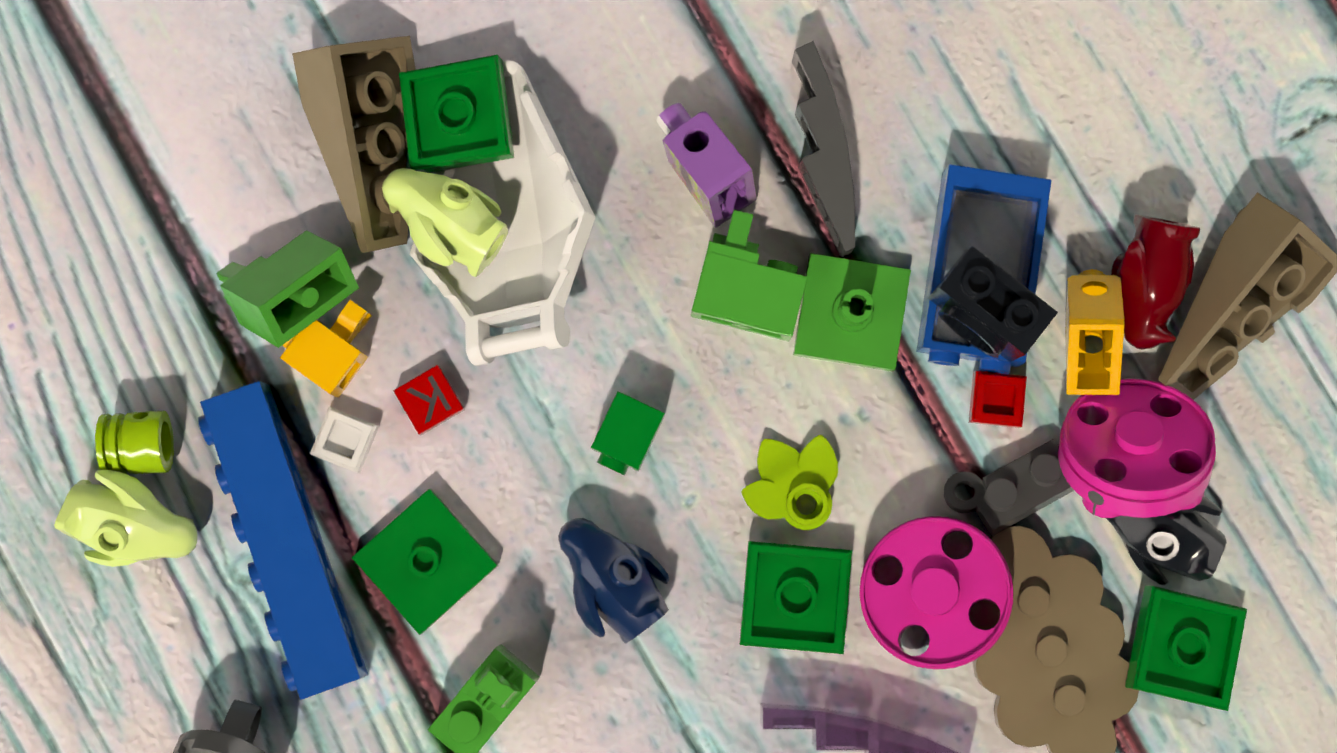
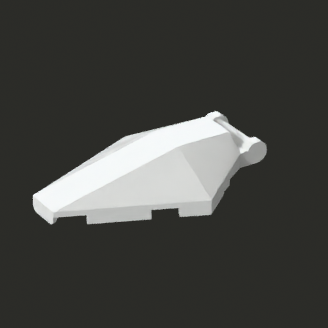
M514 61L502 62L514 158L436 172L438 175L466 182L468 185L486 194L499 205L501 215L496 218L505 223L508 229V235L499 253L479 276L474 277L468 272L467 266L454 260L450 266H442L430 261L419 252L414 242L410 251V256L432 283L438 287L443 296L450 300L464 320L466 353L470 362L475 366L492 363L495 357L544 346L549 350H555L569 345L570 329L565 320L564 307L595 220L590 204L523 66ZM540 321V326L490 336V328H510Z

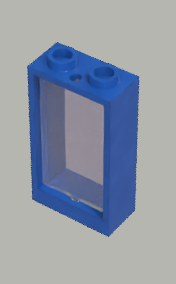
M949 164L944 170L941 177L916 352L929 354L928 362L946 366H959L960 359L980 362L979 370L1001 374H1010L1011 367H1018L1026 363L1027 353L1009 362L1001 355L998 358L991 357L969 344L940 318L938 312L941 308L929 300L928 297L956 261L971 246L983 253L1036 295L1051 188L1050 179Z

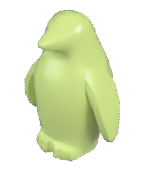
M408 168L394 170L383 182V197L389 204L391 213L400 212L409 227L411 238L419 252L430 261L442 266H450L454 260L467 266L468 272L472 276L477 277L499 253L508 235L507 225L496 218L501 215L499 205L477 188L459 179Z
M104 469L96 471V479L104 485L92 484L89 480H80L67 494L54 524L55 529L95 549L84 552L85 558L88 561L111 567L125 566L138 561L158 558L184 557L189 555L197 544V528L193 519L175 515L164 507L137 478L114 470Z

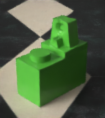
M734 210L727 236L714 233L713 241H709L691 317L789 342L793 336L807 276L797 274L798 267L796 265L779 260H768L767 266L757 264L760 255L757 253L759 244L747 241L753 214Z
M307 230L267 259L260 256L247 266L231 262L216 273L219 280L223 282L220 287L225 295L224 298L227 300V304L231 306L239 324L278 348L359 289L342 249Z
M500 644L465 683L458 694L428 728V731L454 753H478L538 681L540 676Z

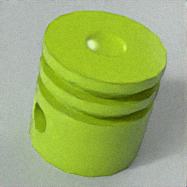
M163 410L130 412L126 415L122 413H115L113 416L110 414L100 415L95 432V449L99 469L120 471L132 475L169 472L173 464L174 438L168 413Z

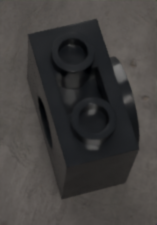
M973 246L956 261L928 297L929 300L941 308L938 312L940 318L956 334L981 352L994 358H998L1001 355L1009 362L1026 355L1058 313Z

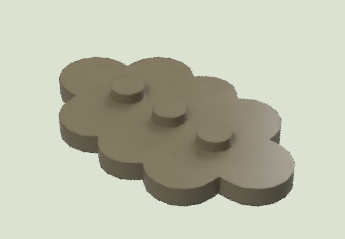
M1012 526L992 537L990 536V539L999 548L1007 562L1012 577L1014 594L1011 616L1002 636L989 651L973 661L974 675L979 684L989 692L997 695L994 706L996 725L1001 733L1013 743L1025 747H1036L1046 744L1049 753H1115L1117 740L1112 721L1122 717L1131 710L1137 702L1139 690L1125 687L1130 663L1119 656L1125 638L1124 626L1117 614L1109 608L1100 605L1104 591L1102 576L1096 566L1084 557L1073 554L1052 557L1043 537L1032 529ZM979 601L971 608V622L978 629L989 630L999 622L1000 609L992 601Z

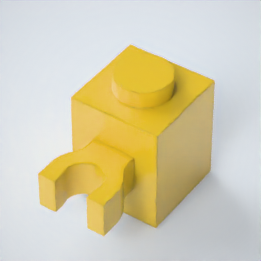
M349 300L330 329L320 321H314L282 345L286 350L280 359L330 395L339 398L368 358L367 355L350 343L364 328L372 315L352 300Z

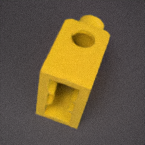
M1097 269L1084 270L1078 275H1072L1067 278L1065 318L1066 395H1119L1124 338L1121 278L1116 275H1105ZM1094 335L1101 338L1103 349L1097 353H1087L1085 336Z

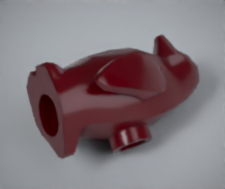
M1135 214L1133 221L1136 228L1134 239L1128 245L1127 251L1118 255L1115 259L1111 275L1121 278L1125 339L1133 347L1142 350L1176 340V337L1167 329V322L1183 301L1185 291L1191 283L1194 269L1191 243L1199 236L1200 228L1175 221Z

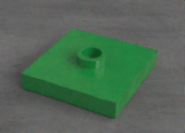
M498 54L399 73L410 169L433 173L514 158L503 63Z
M428 489L351 557L419 635L423 634L499 566L432 489Z
M748 541L739 645L844 654L852 550Z
M1145 585L1125 687L1228 711L1247 609L1161 587Z

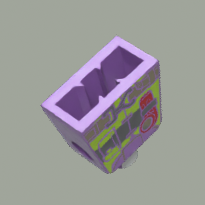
M675 103L666 108L657 117V124L666 134L662 141L670 165L715 228L730 219L734 210L741 211L757 200L752 168L707 112H700L691 118L681 103Z

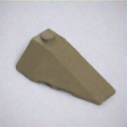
M410 36L330 45L292 53L303 109L361 253L407 244L408 225L399 211L391 213L389 204L383 197L382 185L391 172L400 168H406L408 146L399 73L416 70Z
M1257 192L1247 206L1239 211L1234 222L1223 234L1158 380L1165 386L1168 385L1183 392L1193 400L1237 364L1238 352L1254 339L1259 340L1261 343L1265 342L1275 333L1272 324L1291 309L1299 314L1315 300L1337 273V254L1300 219Z

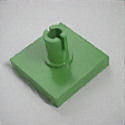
M810 253L806 270L807 281L801 301L793 355L891 372L895 371L911 270Z

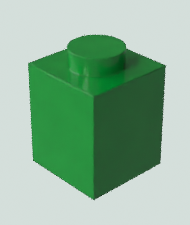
M617 391L591 446L592 450L600 453L597 463L624 476L628 467L639 472L665 417V413Z

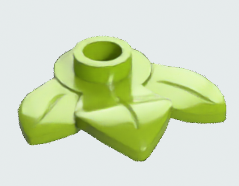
M818 435L799 453L795 448L783 442L764 439L760 444L757 456L758 472L762 480L755 481L742 489L741 493L745 502L755 514L764 519L785 518L791 526L800 530H812L820 527L831 514L832 498L828 490L838 475V462L832 446L824 436ZM801 495H810L815 500V509L811 514L806 515L798 511L796 502Z

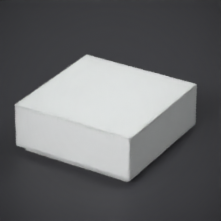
M329 406L310 454L360 474L379 426Z

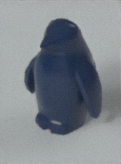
M585 518L572 519L561 527L558 541L561 550L568 557L573 571V596L576 611L585 626L594 635L600 638L605 636L601 617L620 635L621 640L626 644L667 613L669 609L652 577L667 584L670 580L669 575L649 552L637 545L622 541Z

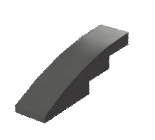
M812 41L795 49L792 58V64L809 99L798 104L795 116L813 152L801 159L798 169L840 258H844L850 255L855 248V194L848 143L834 90L815 43Z

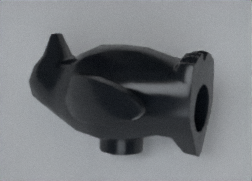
M1204 496L1201 503L1196 507L1188 510H1179L1164 516L1138 518L1121 515L1114 518H1106L1121 537L1127 552L1138 569L1160 585H1166L1168 580L1156 565L1196 581L1211 578L1217 569L1227 543L1225 535L1196 512L1199 511L1214 516L1221 515V509Z

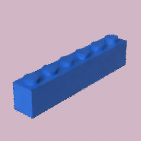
M258 381L201 401L200 404L204 415L198 417L199 427L207 445H215L221 463L215 465V474L221 490L225 495L231 493L237 513L231 515L232 525L238 540L241 543H248L253 562L248 563L249 575L255 590L258 593L264 591L270 611L264 614L265 622L274 642L281 641L287 659L281 662V668L289 690L291 692L297 690L300 700L367 676L368 672L270 385Z

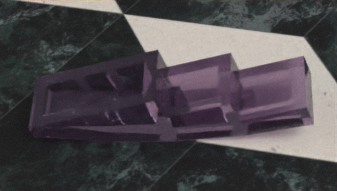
M760 703V724L763 729H812V745L816 750H864V753H962L921 733L868 716L814 706Z

